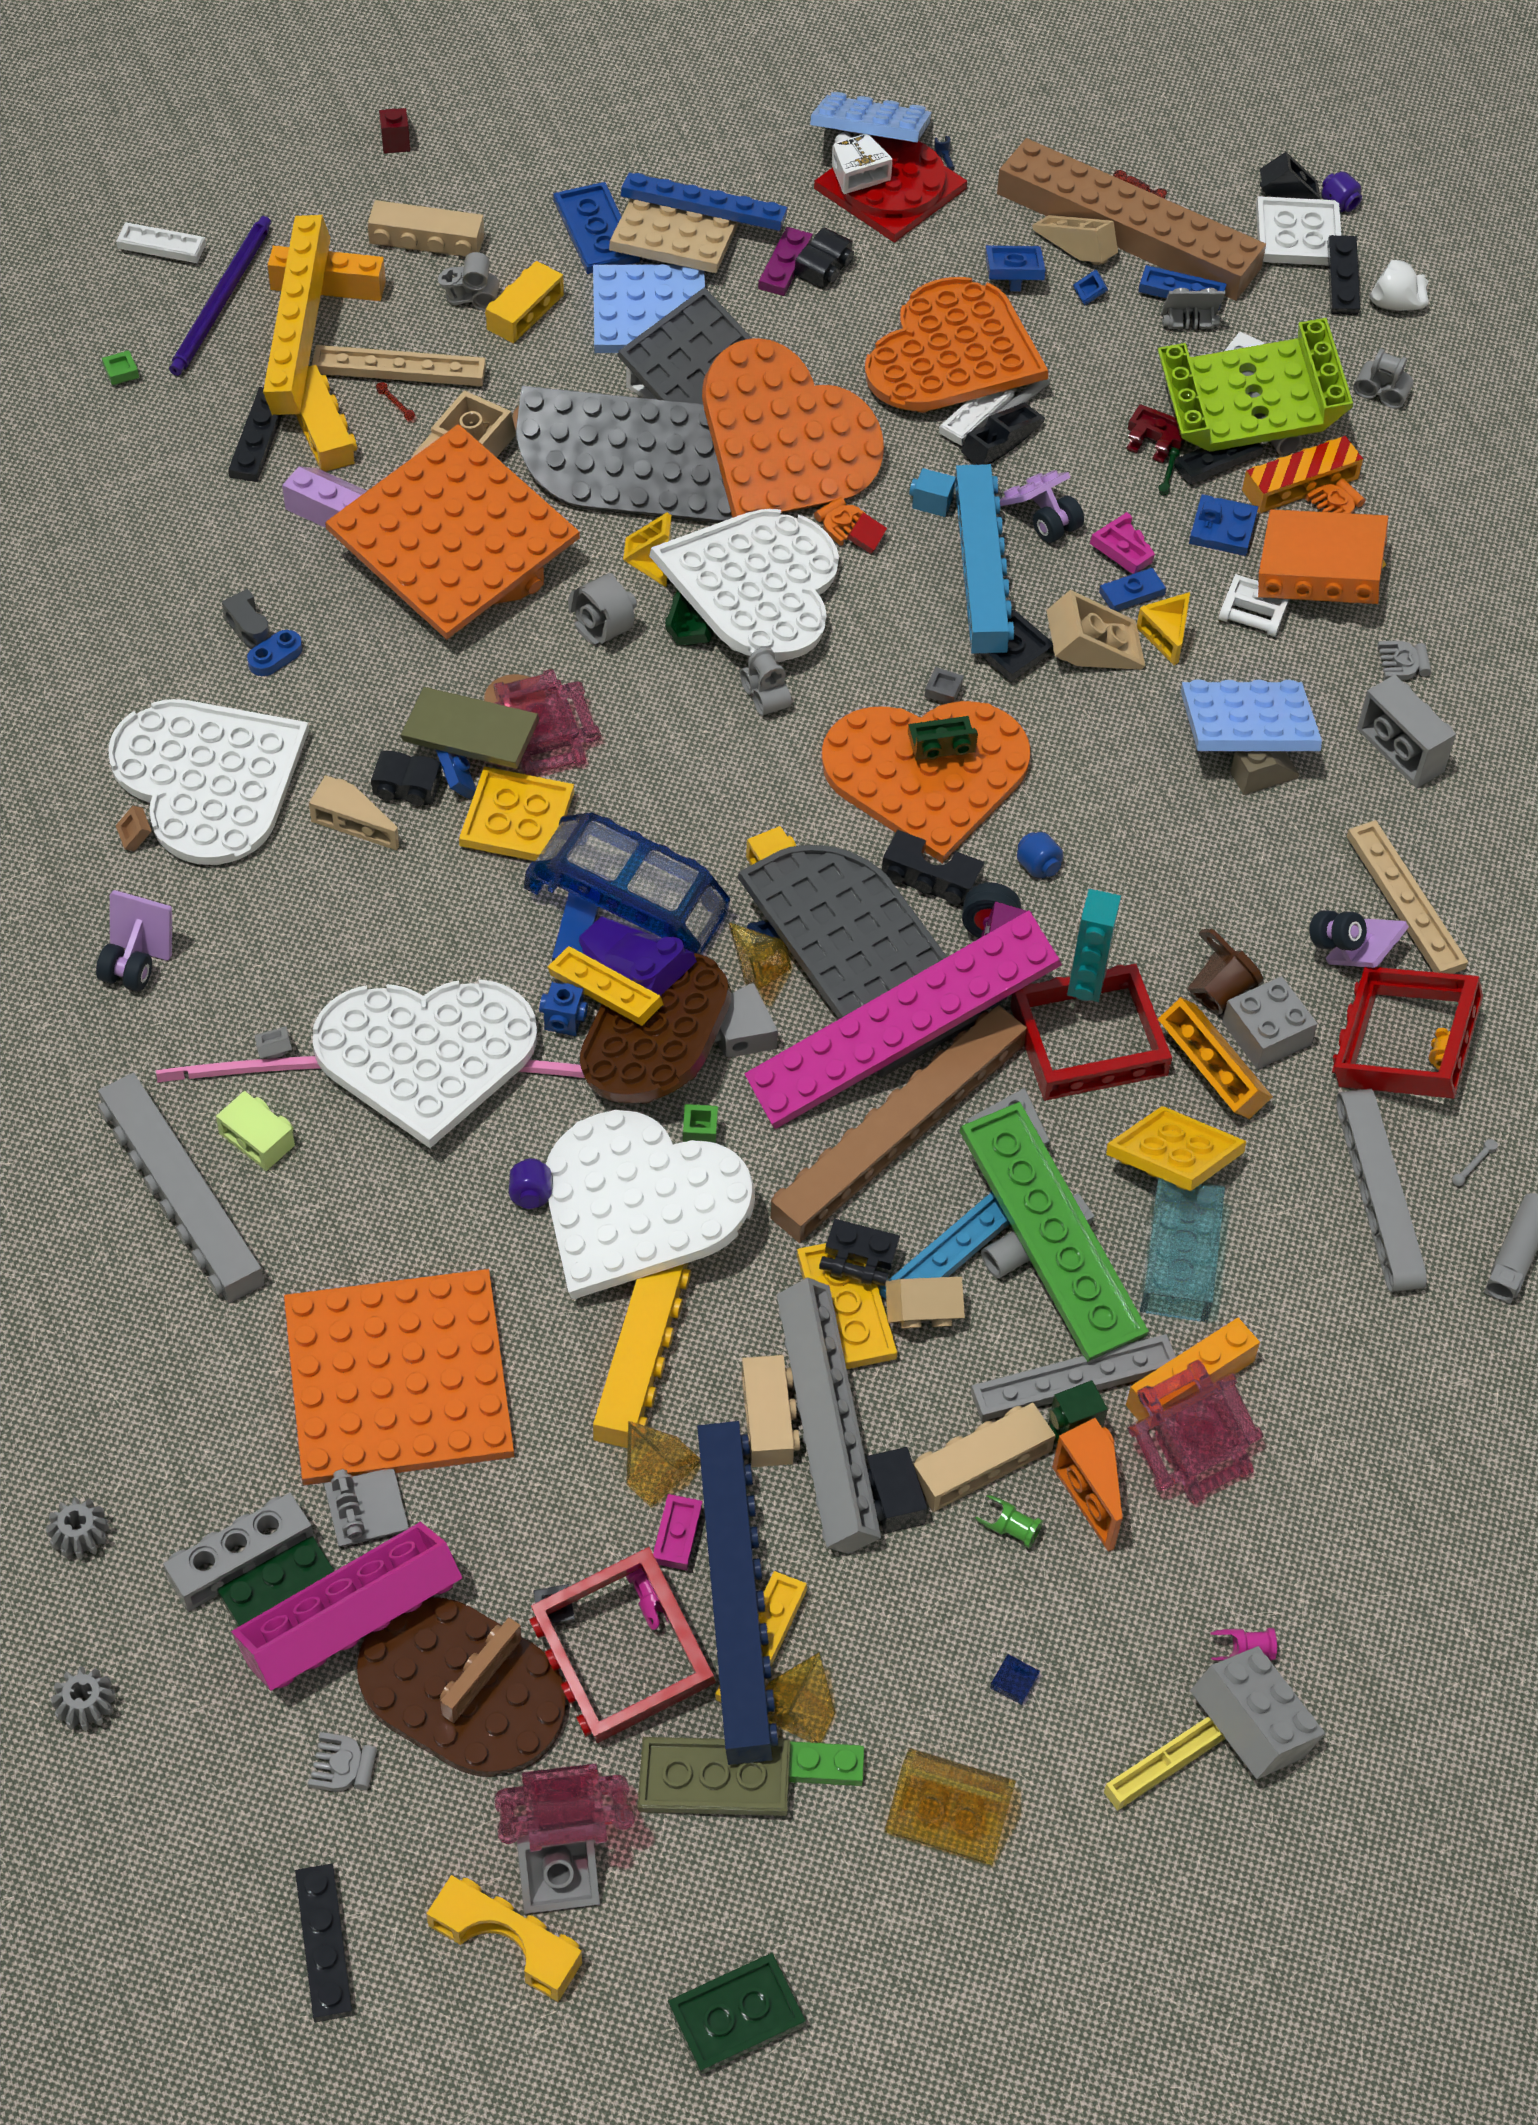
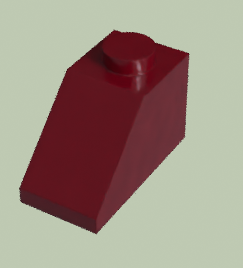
M406 108L379 110L383 154L410 152Z

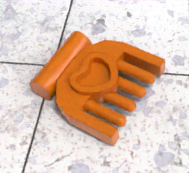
M1340 479L1336 485H1322L1306 494L1305 498L1308 502L1311 501L1312 504H1316L1326 498L1327 500L1317 505V509L1327 506L1322 512L1333 511L1332 513L1351 514L1354 513L1355 506L1359 508L1366 501L1345 479Z
M839 497L814 512V517L818 522L824 521L823 529L841 546L844 544V539L848 540V535L843 531L849 534L851 531L850 527L853 528L855 525L852 520L856 522L864 511L854 505H846L845 500Z

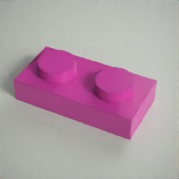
M672 1494L667 1495L653 1552L658 1565L687 1571L703 1501Z

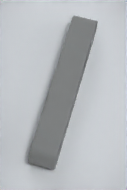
M1372 1089L1338 1092L1336 1098L1337 1112L1387 1288L1390 1292L1423 1289L1426 1287L1427 1282L1426 1269L1374 1091Z

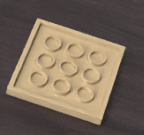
M630 199L610 239L609 250L717 273L739 222Z

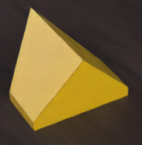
M667 512L627 536L623 560L666 588L667 576L649 555L652 547L671 541V514Z
M1190 592L1144 605L1139 610L1137 629L1173 665L1179 663Z

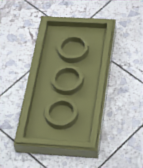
M423 687L401 733V738L403 742L517 769L539 722L538 713Z
M643 1737L638 1812L787 1816L791 1742L790 1740H778L779 1746H771L773 1758L771 1761L728 1765L725 1739Z

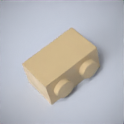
M962 1277L897 1279L885 1282L888 1323L901 1322V1329L921 1328V1321H932V1327L952 1326V1320L965 1318Z

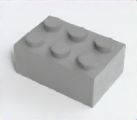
M1396 675L1367 690L1357 730L1416 789L1444 773L1456 737V733L1451 726L1444 723L1432 711L1431 707L1424 703L1412 691L1410 686L1403 683Z
M1259 1646L1211 1665L1190 1690L1256 1779L1304 1759L1326 1734Z

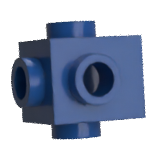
M552 982L548 994L543 993L539 1006V1012L544 1013V1030L576 1036L580 1022L585 1021L588 1011V1002H584L583 988L569 983L560 984Z

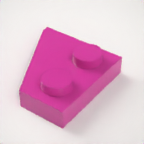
M1126 512L1092 534L1090 544L1124 569L1135 574L1153 562L1155 553L1150 545L1144 541L1142 532L1133 528L1131 525L1132 516Z

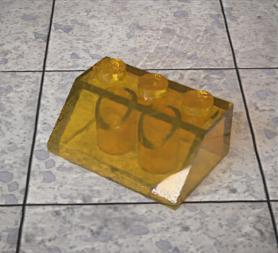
M909 1748L901 1767L884 1832L993 1865L1016 1780Z

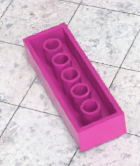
M420 1521L237 1627L231 1633L248 1667L272 1691L275 1688H283L289 1685L297 1675L304 1671L323 1665L328 1657L338 1651L352 1648L358 1643L360 1638L370 1632L386 1628L391 1620L399 1615L415 1611L422 1605L423 1601L433 1595L449 1591L455 1582L462 1579V1576L447 1543Z

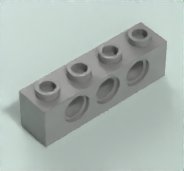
M291 1492L283 1497H274L256 1512L238 1517L231 1526L220 1532L207 1534L200 1543L188 1550L183 1549L172 1554L168 1561L163 1563L166 1577L183 1606L189 1612L218 1595L217 1589L310 1536L314 1538L312 1525ZM267 1528L277 1529L273 1534H262ZM235 1546H245V1549L241 1552H230ZM203 1564H213V1567L209 1570H198Z

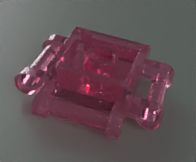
M549 669L543 671V674L507 684L503 682L493 684L498 701L495 702L496 704L538 713L539 722L520 761L524 774L536 776L537 773L574 763L576 766L586 764L581 742L592 743L599 740L602 735L599 727L594 725L584 698L585 690L582 682L576 681L562 685L561 681L557 680L554 670ZM567 698L573 700L583 728L578 729ZM570 746L571 752L532 761V755Z
M1195 1360L1187 1365L1186 1370L1153 1387L1147 1385L1138 1390L1139 1400L1150 1416L1129 1425L1127 1429L1131 1437L1136 1438L1156 1479L1153 1483L1158 1492L1182 1481L1187 1499L1195 1505L1204 1500V1495L1239 1476L1245 1478L1254 1473L1253 1465L1245 1449L1250 1444L1263 1438L1264 1435L1259 1426L1255 1427L1235 1384L1238 1382L1234 1373L1227 1374L1212 1383L1203 1363L1200 1360ZM1193 1381L1196 1382L1199 1388L1198 1391L1162 1408L1158 1399ZM1153 1427H1156L1155 1436L1167 1461L1173 1463L1176 1469L1171 1473H1168L1148 1432ZM1230 1457L1233 1458L1232 1465L1198 1482L1196 1475Z
M597 1763L522 1772L523 1786L501 1789L494 1796L495 1808L500 1816V1822L497 1826L499 1840L505 1844H512L520 1836L529 1835L530 1852L542 1851V1846L595 1840L596 1844L606 1843V1825L613 1824L616 1828L625 1830L629 1829L635 1821L633 1809L629 1806L627 1799L629 1793L628 1780L622 1775L599 1777ZM602 1795H609L612 1798L613 1805L603 1806ZM525 1805L526 1816L515 1817L514 1810L516 1807Z

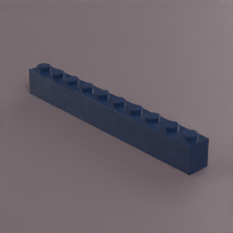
M739 1421L697 1425L728 1765L773 1760L771 1746L779 1745L776 1723L769 1724L768 1712H775L773 1689L766 1690L765 1679L772 1678L770 1656H763L762 1646L769 1645L767 1624L759 1623V1613L765 1612L763 1590L756 1591V1580H762L760 1558L753 1559L752 1550L759 1548L757 1526L750 1527L749 1517H756L754 1495L747 1496L746 1487L753 1485L751 1464L744 1465L743 1456L750 1455L748 1434H741Z

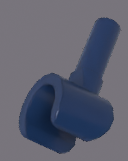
M945 136V142H939L936 137L934 140V151L943 157L947 168L953 171L955 167L950 157L951 139L949 136Z

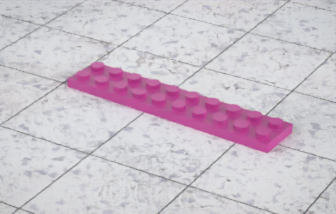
M1030 910L744 1074L774 1129H777L1062 966L1061 961Z

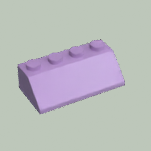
M298 467L282 485L285 509L325 528V522L367 492L323 470L310 467Z

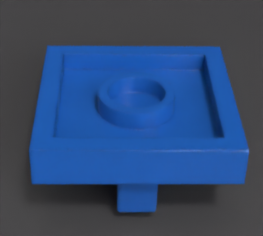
M986 245L985 258L989 280H1009L1010 291H1021L1022 280H1045V265L1041 246Z
M1201 494L1189 544L1246 556L1259 506Z

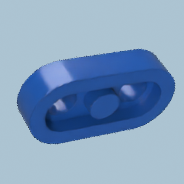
M281 630L252 648L247 655L249 670L257 676H269L296 659L302 652L300 635L292 630Z

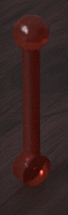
M380 382L376 385L377 393L388 397L404 413L406 420L411 421L415 418L414 411L407 409L388 390L386 383Z

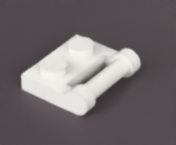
M1235 574L1221 608L1219 620L1228 622V620L1267 631V635L1276 637L1290 599L1258 597V581ZM1233 606H1238L1267 616H1271L1272 619L1269 620L1250 613L1233 609Z

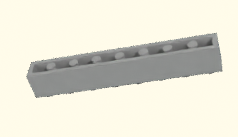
M133 1072L99 1089L101 1103L97 1105V1108L106 1123L111 1121L115 1128L112 1130L121 1147L127 1145L129 1148L128 1156L136 1171L142 1169L145 1173L144 1182L152 1195L158 1194L162 1201L159 1204L168 1220L173 1218L178 1226L175 1227L176 1232L184 1245L189 1243L194 1251L191 1254L200 1270L206 1268L210 1275L207 1279L216 1295L222 1293L229 1304L264 1286L261 1266L135 1073Z
M807 1277L776 1294L779 1305V1317L782 1321L785 1347L790 1360L797 1396V1409L803 1426V1440L807 1447L810 1462L809 1470L813 1477L816 1492V1505L819 1509L823 1528L822 1536L826 1543V1548L850 1554L881 1539V1533L830 1286Z

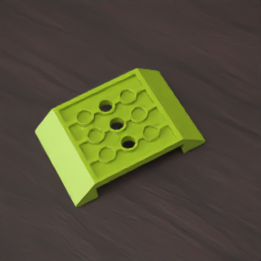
M1327 318L1299 322L1298 338L1212 354L1190 357L1186 343L1158 348V355L1181 438L1209 452L1322 432L1353 408L1351 394ZM1252 371L1254 372V374L1251 376H1245L1241 372ZM1258 392L1261 395L1258 397H1250L1248 393ZM1262 413L1265 414L1267 417L1263 419H1257L1254 415Z

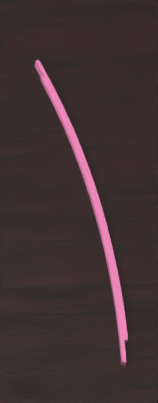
M315 1056L162 1069L156 1070V1076L159 1083L185 1079L184 1073L188 1072L189 1079L243 1073L321 1068ZM529 1060L519 1071L585 1078L580 1065Z

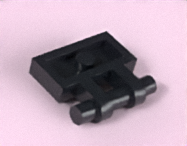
M834 1218L826 1243L825 1253L836 1256V1258L822 1256L819 1269L832 1272L831 1276L842 1278L844 1275L859 1279L861 1284L872 1286V1283L885 1286L889 1273L879 1271L877 1267L891 1270L899 1245L900 1235ZM849 1259L852 1261L864 1263L866 1265L865 1267L859 1266L856 1264L848 1263L847 1260Z

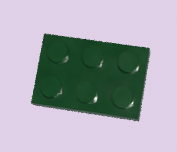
M310 1536L219 1587L217 1592L234 1622L239 1627L334 1572V1569L313 1536Z
M773 1953L668 2000V2008L700 2075L806 2025V2020Z

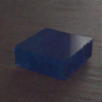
M1007 1654L991 1682L990 1688L1023 1705L1038 1679L1040 1671Z

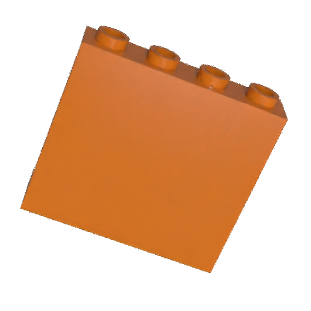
M1270 509L1259 569L1258 597L1378 604L1384 550L1387 545L1388 515Z

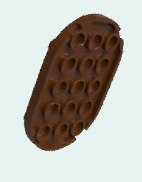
M694 953L697 962L661 995L663 1005L643 1026L601 1004L580 1052L581 1070L589 1087L595 1093L613 1102L647 1104L676 1091L697 1076V1073L708 1057L731 1002V989L726 974H724L714 960Z
M428 1598L415 1611L403 1613L391 1620L386 1628L367 1634L359 1651L357 1662L358 1682L364 1702L374 1717L384 1726L434 1757L470 1775L495 1777V1774L514 1770L519 1772L541 1759L553 1746L560 1734L565 1719L566 1700L560 1685L563 1681L559 1671H553L546 1654L539 1647L521 1637L520 1643L455 1723L442 1716L440 1695L450 1681L456 1682L464 1672L463 1667L473 1653L479 1654L486 1645V1639L491 1630L496 1625L502 1626L474 1608L452 1599Z

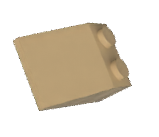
M1069 590L1046 610L1053 642V651L1060 660L1081 667L1139 670L1145 667L1136 620L1072 590Z

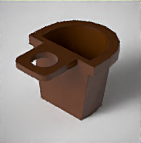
M1202 929L1199 932L1200 937L1215 952L1210 956L1208 963L1188 986L1187 990L1203 1006L1214 1013L1221 1014L1225 1011L1228 1000L1261 986L1264 983V978L1257 966L1242 950L1235 951L1215 930Z

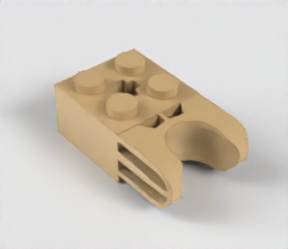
M464 390L431 427L432 433L419 446L411 458L458 424L497 458L516 436L512 413L508 409Z

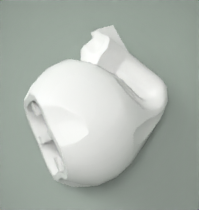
M1391 260L1369 297L1376 306L1383 309L1395 311L1423 309L1429 304L1426 290L1429 281L1425 278L1424 274L1416 275L1412 266L1405 261Z

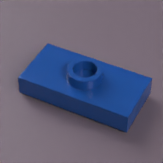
M1149 568L1100 585L1099 593L1110 609L1120 611L1165 595L1166 587L1154 569Z
M436 749L450 789L468 799L472 798L476 787L469 771L470 763L467 758Z

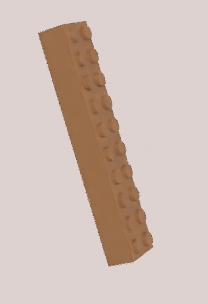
M1028 138L1021 143L999 169L998 195L1045 216L1054 215L1114 221L1117 248L1169 271L1226 283L1225 296L1237 301L1262 268L1266 243Z

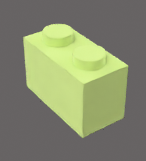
M246 1091L242 1092L216 1115L219 1134L266 1171L295 1146L294 1129L291 1123L283 1116L277 1117L261 1098H253Z

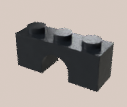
M897 830L883 856L882 871L892 882L902 883L922 893L931 894L945 899L951 904L964 907V900L969 890L982 882L985 862L955 851L948 863L944 865L930 864L924 859L926 840Z

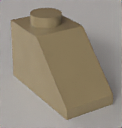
M1235 751L1230 773L1243 795L1299 778L1297 769L1285 751Z

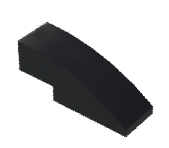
M1025 402L991 415L987 420L986 426L967 433L961 453L977 465L990 464L1022 443L1044 422L1045 417Z

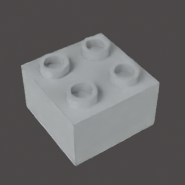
M1282 976L1228 1000L1222 1021L1257 1070L1310 1046L1318 1024Z

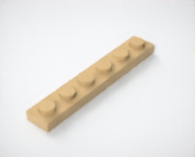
M316 345L312 365L317 366L320 374L483 386L486 358Z
M1374 820L1349 829L1347 833L1348 840L1400 921L1407 922L1409 926L1407 932L1433 972L1453 974L1465 970L1468 964L1467 959L1378 822Z

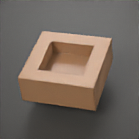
M133 805L116 825L124 849L136 851L152 832L143 808Z

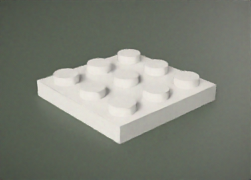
M1257 197L1258 240L1266 243L1263 262L1328 266L1329 235L1341 236L1338 202L1320 199Z

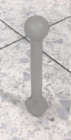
M1493 1139L1486 1140L1483 1150L1460 1174H1455L1452 1177L1453 1184L1455 1186H1462L1465 1183L1466 1176L1488 1153L1491 1154L1496 1151L1498 1147L1497 1142Z

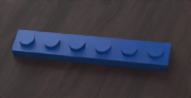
M629 172L621 187V197L777 231L781 230L787 217L788 207L778 205L775 202L754 200L747 196L740 197L720 190L703 189L696 185L680 184L669 179H657L641 173L634 174Z

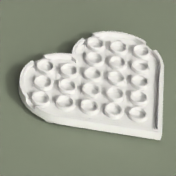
M760 509L747 512L651 548L649 557L730 649L750 656L759 648L769 647L775 654V661L783 662L808 653L822 638L827 615L820 594L824 593L835 579L839 555L832 538L812 520L799 514L798 518L783 515L781 510Z
M171 699L151 703L150 708L137 714L133 711L116 727L111 736L108 749L111 770L123 789L141 800L150 802V819L153 832L159 843L168 852L182 860L195 864L220 865L229 863L251 854L270 836L307 738L309 725L308 722L189 700Z
M478 979L479 984L468 983L460 985L459 980L436 987L424 996L411 989L397 985L386 984L387 988L367 989L366 985L342 993L322 1009L313 1027V1050L318 1065L328 1077L431 1148L527 1064L534 1053L537 1043L536 1017L529 1003L519 993L503 984Z
M612 1110L578 1121L556 1142L546 1162L553 1175L552 1194L548 1202L567 1288L572 1300L718 1252L738 1236L737 1231L746 1218L750 1219L755 1204L753 1180L747 1166L735 1152L722 1145L707 1141L690 1140L673 1145L663 1126L653 1118L638 1112Z

